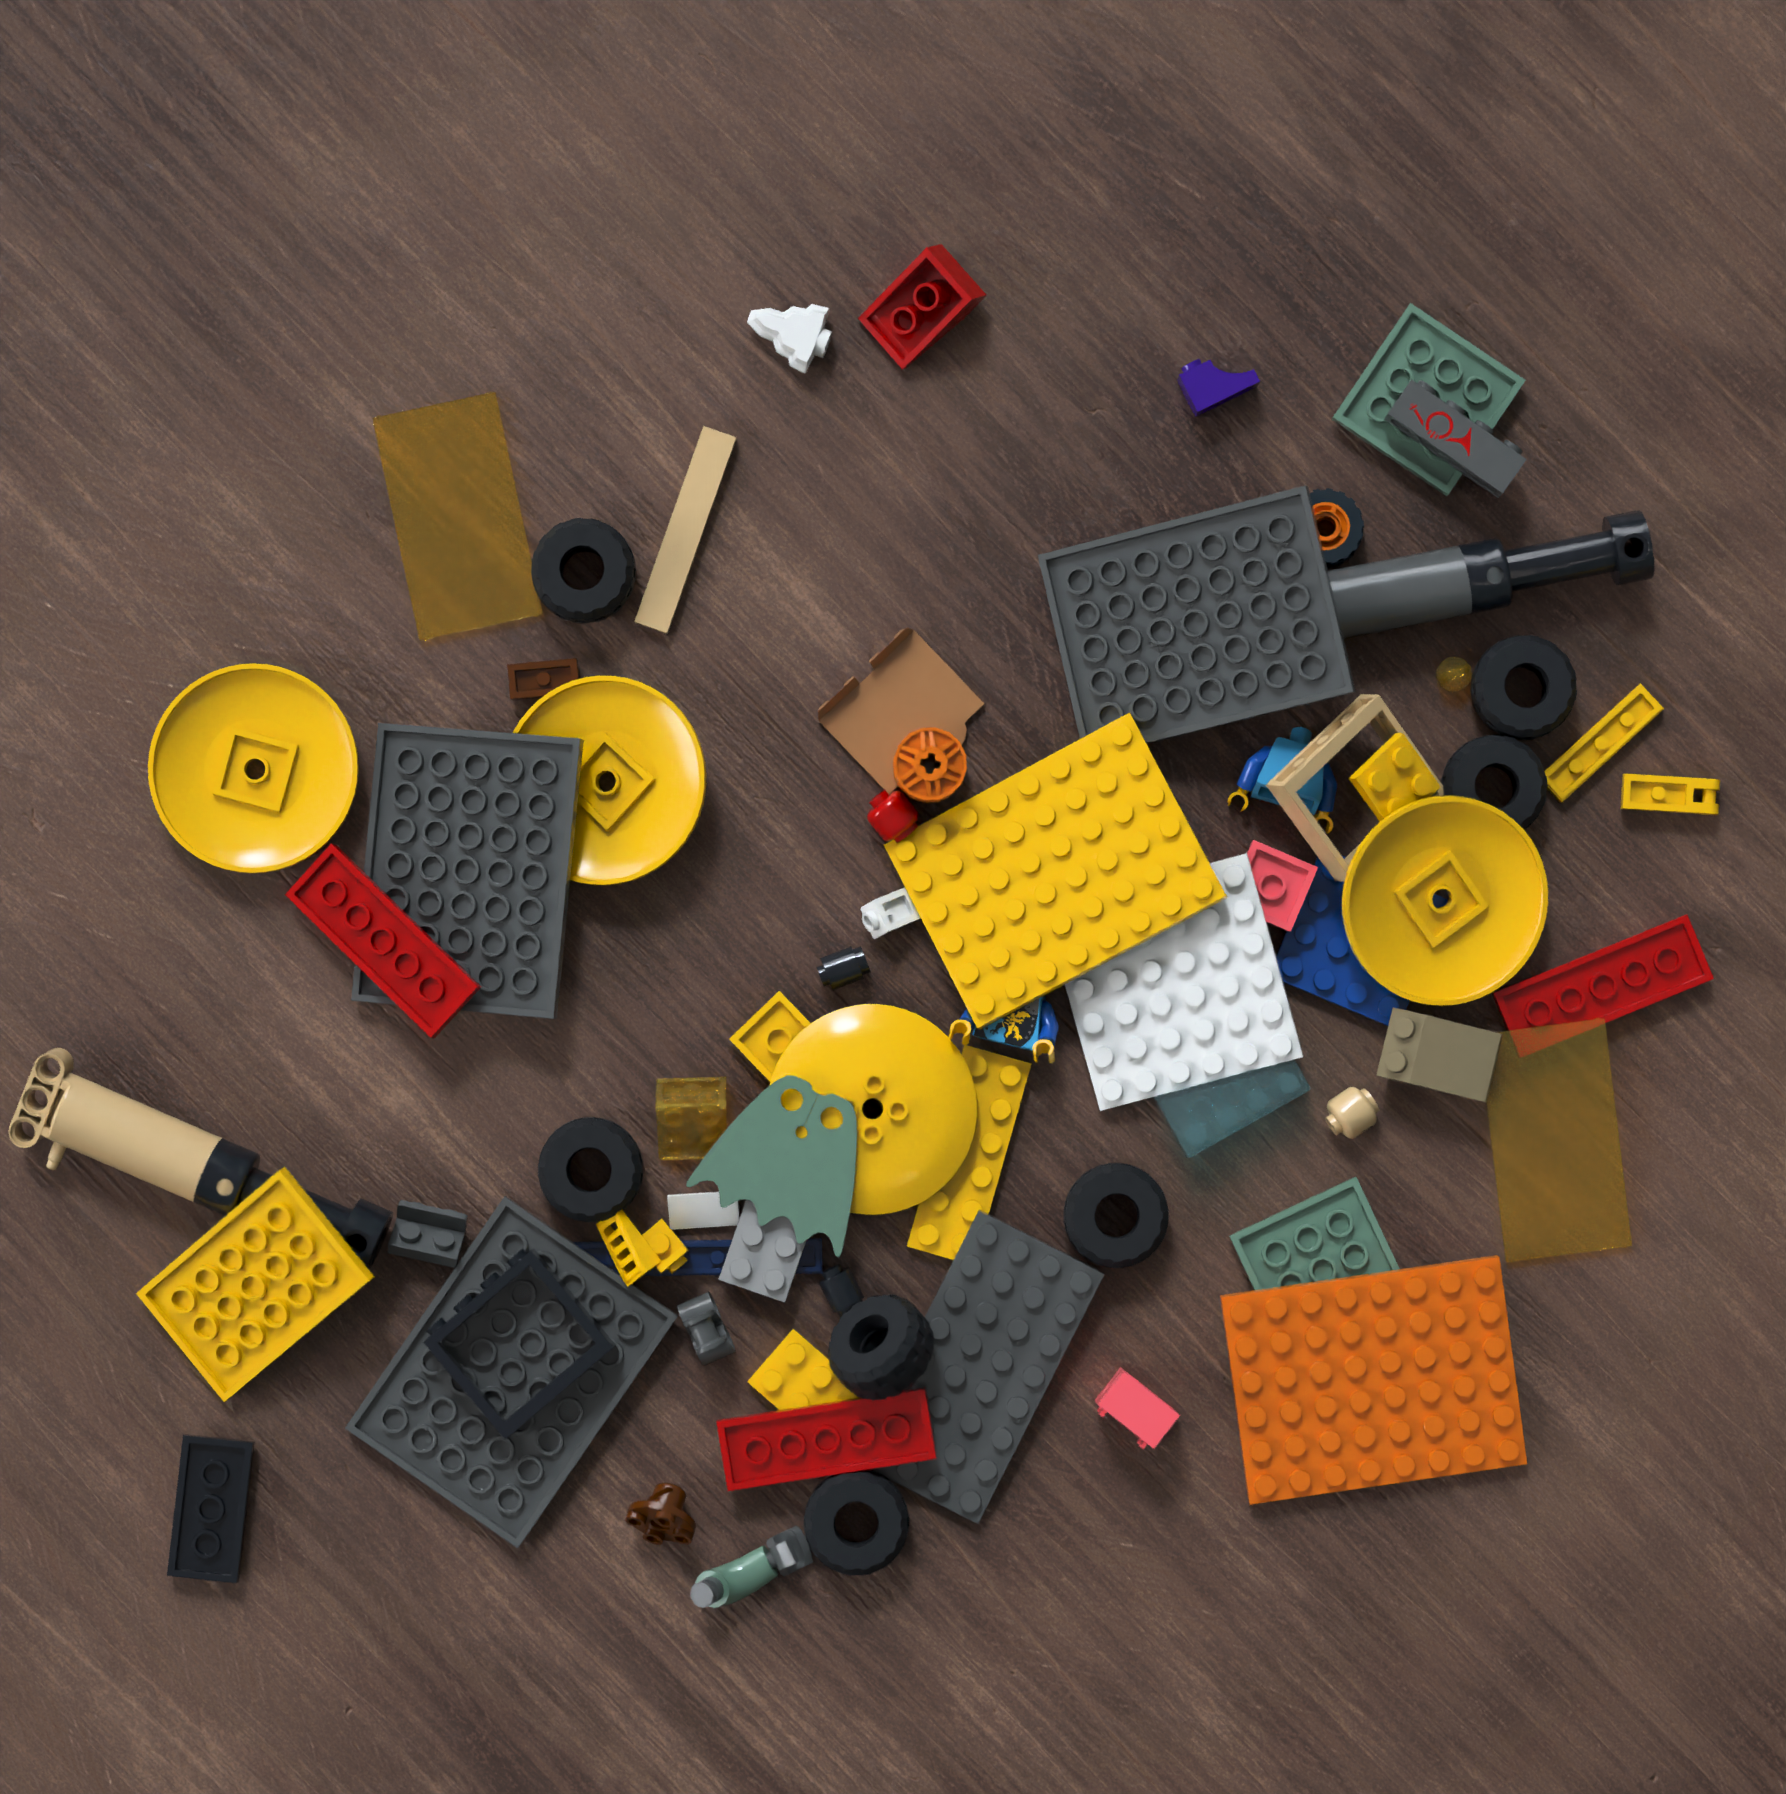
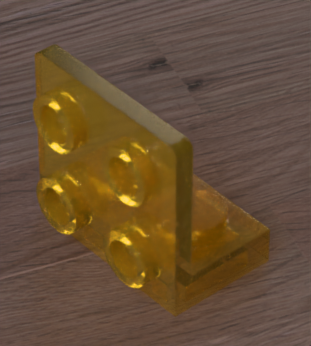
M727 1077L657 1079L655 1104L660 1160L703 1159L727 1129Z

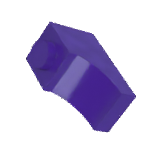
M1200 359L1181 368L1183 373L1177 379L1195 417L1258 387L1260 383L1254 369L1243 373H1229L1213 366L1211 360L1201 363Z

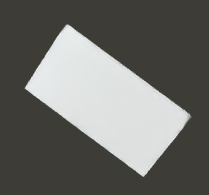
M719 1191L667 1195L669 1223L672 1230L738 1225L740 1219L739 1200L726 1208H722Z

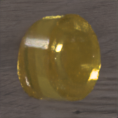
M1455 656L1446 658L1439 664L1436 670L1438 684L1441 688L1450 692L1460 691L1465 688L1472 676L1471 666L1467 661Z

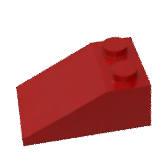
M942 244L926 247L858 317V320L904 370L960 323L987 295Z

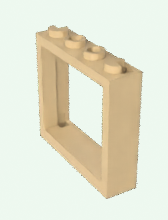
M1360 694L1266 784L1335 881L1345 882L1347 870L1359 845L1348 856L1343 858L1296 792L1368 723L1371 724L1384 744L1395 733H1404L1441 786L1431 797L1444 795V786L1380 695Z

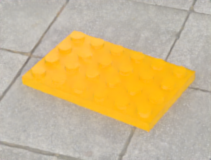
M284 1167L136 1294L223 1402H225L367 1284L374 1276L286 1167Z

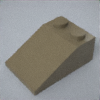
M1393 1007L1376 1076L1487 1103L1503 1034Z

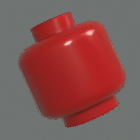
M883 790L870 800L869 803L872 808L867 814V819L884 841L894 839L898 843L918 827L916 821L919 814L903 792L894 791L888 794L886 790Z

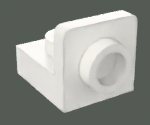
M905 887L872 900L861 907L863 924L871 932L874 939L921 919Z

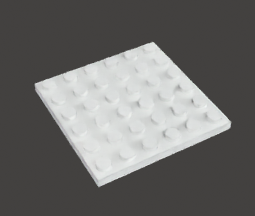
M1248 853L1210 863L1228 898L1065 984L1100 1111L1304 1056Z

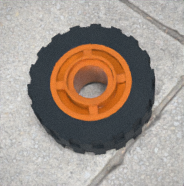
M1326 488V490H1313L1310 493L1316 522L1328 520L1335 527V532L1327 537L1320 535L1327 568H1331L1333 565H1341L1345 560H1349L1354 555L1361 543L1364 529L1361 510L1357 508L1352 498L1349 499L1341 491L1336 492L1330 488Z

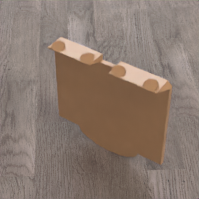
M909 628L900 630L894 636V640L883 651L876 653L869 660L870 665L875 670L861 683L854 676L851 677L844 684L842 690L830 701L827 700L818 709V721L888 794L898 787L893 776V759L898 745L908 734L920 728L936 727L950 732L962 745L967 732L965 722L985 704L916 631ZM928 755L926 761H920V766L926 768L927 774H932L935 768H940V764L934 762V756Z

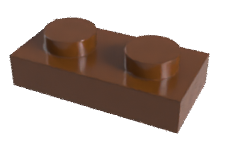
M577 658L507 664L511 700L542 698L555 688L579 679Z

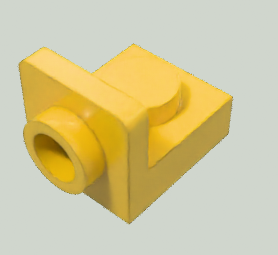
M662 1218L642 1235L661 1260L656 1265L660 1273H664L668 1269L673 1274L688 1261L684 1255L689 1249Z

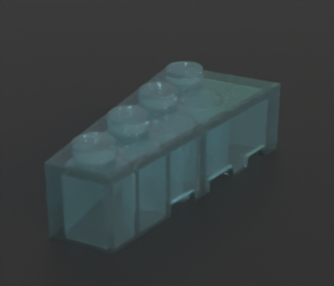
M1294 1059L1152 1098L1185 1157L1191 1158L1310 1091L1311 1088Z

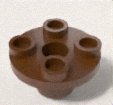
M659 1483L655 1486L653 1494L648 1500L636 1501L630 1504L625 1518L627 1524L644 1533L643 1539L656 1545L662 1544L663 1540L685 1545L690 1544L696 1530L695 1521L682 1511L686 1500L685 1491L672 1483Z

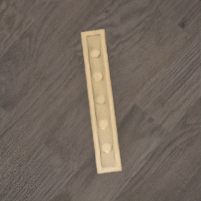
M703 426L634 621L636 624L668 634L737 440L736 437Z

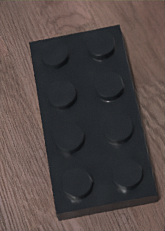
M189 1434L183 1435L167 1576L229 1583L239 1582L254 1441Z

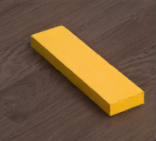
M1641 683L1638 684L1544 771L1547 776L1548 791L1562 803L1663 711L1664 708Z

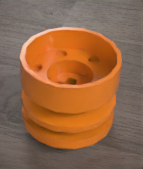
M936 727L920 728L908 734L898 745L893 759V776L899 789L910 799L921 803H938L951 797L961 786L967 770L966 753L960 741L950 732ZM928 755L934 756V762L940 764V768H935L932 774H927L926 768L920 766V761H926Z

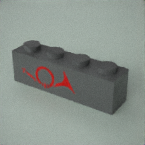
M1411 379L1384 420L1499 498L1527 460L1521 455L1523 451L1508 440H1505L1504 443L1492 435L1494 431L1485 423L1476 420L1474 423L1465 417L1464 409L1450 400L1445 403L1436 397V390L1429 384L1421 380L1416 383Z

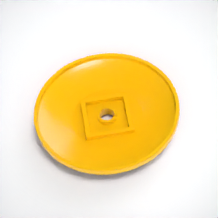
M251 663L228 666L213 671L190 684L171 702L162 715L151 741L148 758V781L151 796L159 817L170 834L187 851L199 859L225 870L241 873H266L293 866L318 852L337 833L351 809L358 784L359 763L356 742L351 727L339 706L323 689L308 678L294 671L268 664ZM253 760H261L265 765V773L259 779H251L247 775V766Z
M585 677L563 684L548 692L525 713L517 724L513 733L580 738L584 740L570 880L590 885H615L634 881L652 873L667 863L682 848L692 834L700 817L705 799L707 779L705 758L699 738L692 724L678 706L661 692L639 681L625 677ZM611 772L616 779L615 786L612 790L604 792L599 786V779L604 773Z
M1462 796L1424 798L1409 803L1386 816L1367 834L1356 850L1347 870L1342 894V916L1347 939L1353 953L1367 973L1383 987L1402 998L1417 1003L1437 1006L1456 1005L1479 999L1500 988L1515 976L1532 955L1540 939L1548 908V884L1544 865L1537 848L1528 834L1514 819L1503 811L1482 801ZM1440 889H1446L1449 895L1448 902L1443 907L1436 908L1432 901L1434 893Z
M862 1004L835 1010L815 1020L803 1029L785 1049L775 1067L770 1085L784 1076L793 1075L809 1082L812 1089L818 1094H835L852 1104L857 1122V1150L850 1213L881 1215L915 1206L943 1188L955 1175L967 1156L977 1120V1098L970 1070L959 1049L941 1029L918 1014L902 1008L881 1004ZM787 1089L781 1095V1104L789 1111L799 1109L803 1103V1097L796 1089ZM876 1099L882 1104L883 1111L879 1118L868 1119L864 1116L862 1106L866 1100ZM829 1107L821 1113V1122L827 1129H836L842 1124L843 1116L837 1108ZM799 1126L795 1133L798 1138H805L808 1131L804 1126Z

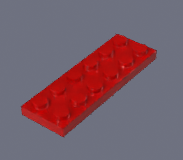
M331 843L285 894L430 1038H436L481 988L452 957L336 844Z
M1685 914L1493 992L1492 995L1518 1058H1521L1713 980L1714 977L1688 914Z
M926 1387L905 1390L895 1397L891 1396L881 1400L854 1398L716 1421L727 1491L937 1458Z

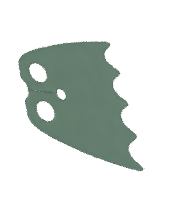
M793 1075L784 1076L768 1086L730 1124L692 1173L686 1186L692 1187L706 1180L713 1181L718 1186L722 1208H726L738 1200H750L757 1209L759 1225L764 1226L776 1217H786L794 1226L796 1240L799 1244L816 1233H824L832 1242L835 1256L840 1257L849 1221L855 1181L857 1122L854 1108L848 1100L835 1094L821 1095L816 1093L809 1082ZM787 1089H796L803 1097L801 1107L795 1111H789L781 1104V1095ZM829 1107L837 1108L843 1116L840 1127L832 1130L823 1126L820 1118L823 1110ZM804 1126L807 1129L808 1134L805 1138H798L795 1131L797 1127Z

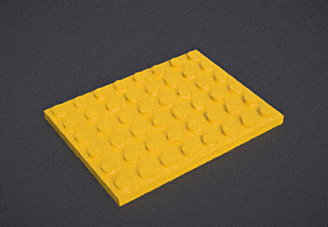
M1130 712L921 824L900 842L896 843L895 840L884 844L979 1030L1228 898Z

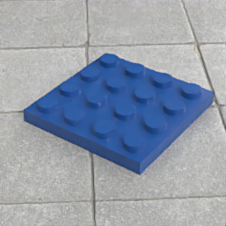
M1317 857L1314 866H1317L1318 869L1291 932L1285 933L1276 954L1283 983L1388 1026L1393 1007L1406 1010L1410 1000L1402 998L1383 987L1359 963L1349 944L1343 923L1342 894L1344 882L1335 881ZM1434 894L1432 898L1433 905L1436 908L1443 907L1448 902V899Z

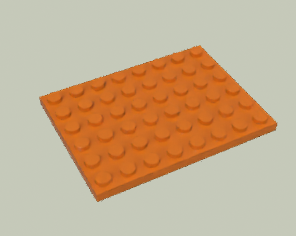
M1498 1255L1220 1295L1244 1474L1250 1505L1527 1464L1502 1271Z

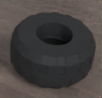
M574 518L557 524L546 535L544 534L539 541L532 558V583L541 602L556 616L575 623L599 622L618 612L629 599L636 579L635 559L626 539L612 526L592 518ZM584 551L595 553L603 560L605 566L600 582L587 590H576L568 586L563 577L564 566L568 559L576 553Z
M1518 635L1497 642L1481 656L1472 674L1470 695L1472 696L1473 707L1476 713L1490 730L1492 729L1500 736H1508L1517 740H1531L1551 733L1566 720L1576 700L1577 677L1570 659L1556 644L1539 638V636ZM1526 668L1534 672L1540 679L1542 697L1536 706L1532 708L1520 707L1507 697L1505 679L1508 672L1512 669Z
M1488 735L1465 743L1456 750L1444 768L1441 783L1444 786L1443 796H1462L1480 801L1474 786L1476 776L1486 767L1499 768L1507 773L1511 779L1513 792L1508 804L1497 809L1514 819L1524 830L1528 828L1539 816L1547 797V776L1540 759L1525 743L1523 744L1515 740V738L1508 736Z
M583 1117L565 1123L548 1138L539 1157L538 1178L544 1196L558 1212L576 1221L599 1222L615 1216L620 1210L624 1211L633 1202L642 1184L643 1160L637 1143L623 1127L607 1119ZM586 1148L601 1150L611 1162L612 1173L610 1180L603 1188L597 1191L582 1190L571 1178V1161L576 1153Z
M1108 1163L1090 1169L1073 1184L1065 1200L1064 1225L1070 1242L1083 1257L1103 1267L1125 1268L1144 1261L1158 1249L1167 1231L1169 1209L1163 1190L1148 1173L1129 1164ZM1110 1194L1127 1196L1137 1208L1135 1226L1122 1237L1105 1235L1099 1230L1095 1222L1097 1205L1104 1197Z
M897 1295L872 1296L863 1302L853 1305V1308L842 1315L839 1323L831 1333L828 1357L833 1373L850 1392H853L862 1399L881 1400L891 1396L895 1397L905 1389L911 1388L916 1383V1380L926 1371L933 1353L934 1335L926 1318L910 1301Z
M870 1470L829 1476L815 1488L806 1505L804 1531L810 1549L825 1566L845 1575L863 1576L883 1569L898 1556L908 1536L909 1514L902 1494L890 1480ZM850 1502H863L871 1506L878 1517V1528L875 1534L862 1542H850L842 1538L835 1527V1516L842 1506Z

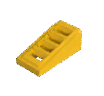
M620 1210L609 1219L596 1223L615 1266L628 1287L661 1262L623 1210ZM614 1222L618 1227L615 1231L611 1227V1224Z

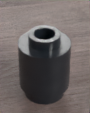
M851 946L820 958L823 965L816 967L823 986L830 984L832 990L864 979L863 975L871 973L861 946L852 949Z
M837 1264L821 1273L824 1279L819 1281L818 1284L833 1313L837 1312L840 1318L845 1312L847 1313L853 1308V1305L863 1302L864 1295L850 1267L842 1269L841 1265Z

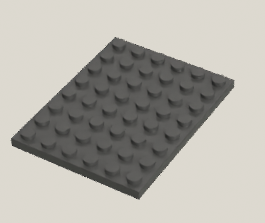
M1306 485L1038 555L1080 739L1129 712L1148 744L1356 692L1310 492Z
M378 723L364 873L481 986L478 992L460 1011L557 1019L584 740L569 737ZM355 964L351 1001L397 1005Z
M504 1196L345 1429L516 1548H519L678 1315L634 1284L628 1287L620 1274L513 1200ZM521 1249H524L526 1253L535 1249L616 1346L507 1439H504L423 1342L430 1337L426 1330L440 1318L447 1322L457 1314L453 1307L467 1295L474 1299L484 1291L480 1284L494 1272L501 1276L511 1267L507 1261ZM531 1266L526 1268L440 1342L505 1420L596 1344Z

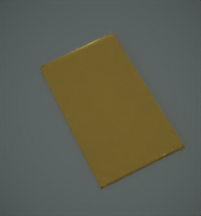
M487 392L482 395L384 416L378 415L372 418L419 640L426 641L434 637L532 616L538 617L543 614L540 599L532 583V561L496 392Z
M1595 1018L1593 1020L1496 1032L1503 1034L1486 1106L1505 1261L1514 1263L1520 1260L1632 1246L1605 1019Z

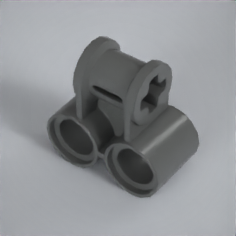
M709 1291L677 1305L681 1320L690 1334L696 1354L703 1366L736 1352L730 1334L722 1322L717 1305Z

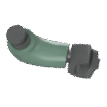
M794 1526L767 1539L766 1545L768 1549L763 1545L731 1562L704 1571L698 1576L695 1585L691 1588L690 1595L695 1605L702 1608H717L730 1605L756 1592L778 1576L777 1568L782 1576H786L813 1563L811 1549L806 1536L800 1527Z

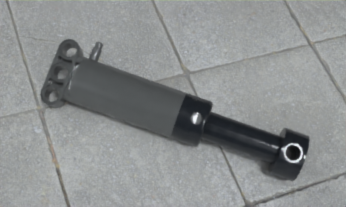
M1637 510L1604 517L1602 532L1510 550H1504L1502 543L1494 538L1330 570L1328 574L1343 638L1347 639L1505 608L1512 603V592L1606 573L1611 574L1616 585L1653 578L1655 568L1648 525L1643 513ZM1627 540L1632 544V552L1629 556L1624 551V544Z

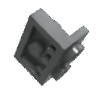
M400 1200L387 1253L456 1268L466 1236L468 1216L451 1209L445 1210L423 1205L419 1202Z

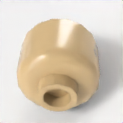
M1348 1087L1328 1101L1327 1110L1329 1116L1325 1120L1335 1135L1342 1133L1345 1137L1354 1139L1376 1124V1113L1379 1112V1107L1365 1088L1359 1090L1356 1087Z

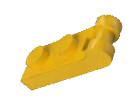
M1622 774L1621 809L1719 815V804H1716V791H1720V780ZM1694 789L1702 790V803L1693 802Z

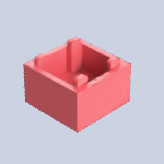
M1253 840L1247 853L1266 922L1276 928L1291 932L1318 867Z
M1121 1367L1095 1399L1099 1405L1096 1410L1098 1414L1104 1417L1108 1412L1139 1437L1137 1443L1142 1449L1147 1444L1154 1449L1180 1416L1175 1409Z

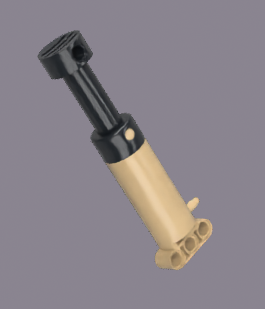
M53 1048L35 1061L8 1131L12 1143L20 1148H29L43 1138L53 1141L54 1143L46 1167L50 1170L57 1169L66 1148H70L224 1216H227L273 1176L258 1169L260 1164V1155L73 1074V1057L67 1050L62 1048ZM49 1058L55 1059L59 1063V1074L49 1070L47 1065ZM36 1090L46 1094L48 1099L46 1106L39 1104L35 1099ZM23 1122H28L34 1127V1137L24 1133L22 1128ZM303 1188L370 1271L386 1238L394 1212L362 1198L358 1200L352 1210Z

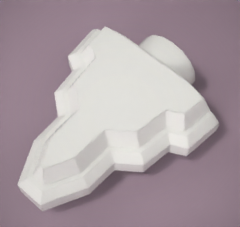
M811 304L807 309L792 306L784 312L772 308L751 310L747 321L760 337L774 343L776 353L788 358L790 367L806 374L814 355L821 358L824 357L832 336V331L824 329L829 308Z

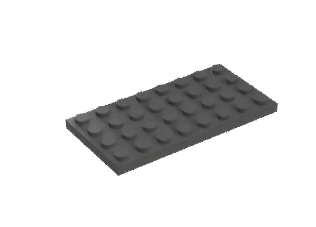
M978 1210L925 1315L934 1335V1348L931 1360L928 1362L926 1371L916 1380V1383L911 1388L905 1389L912 1390L926 1387L937 1458L870 1470L978 1524L1105 1273Z

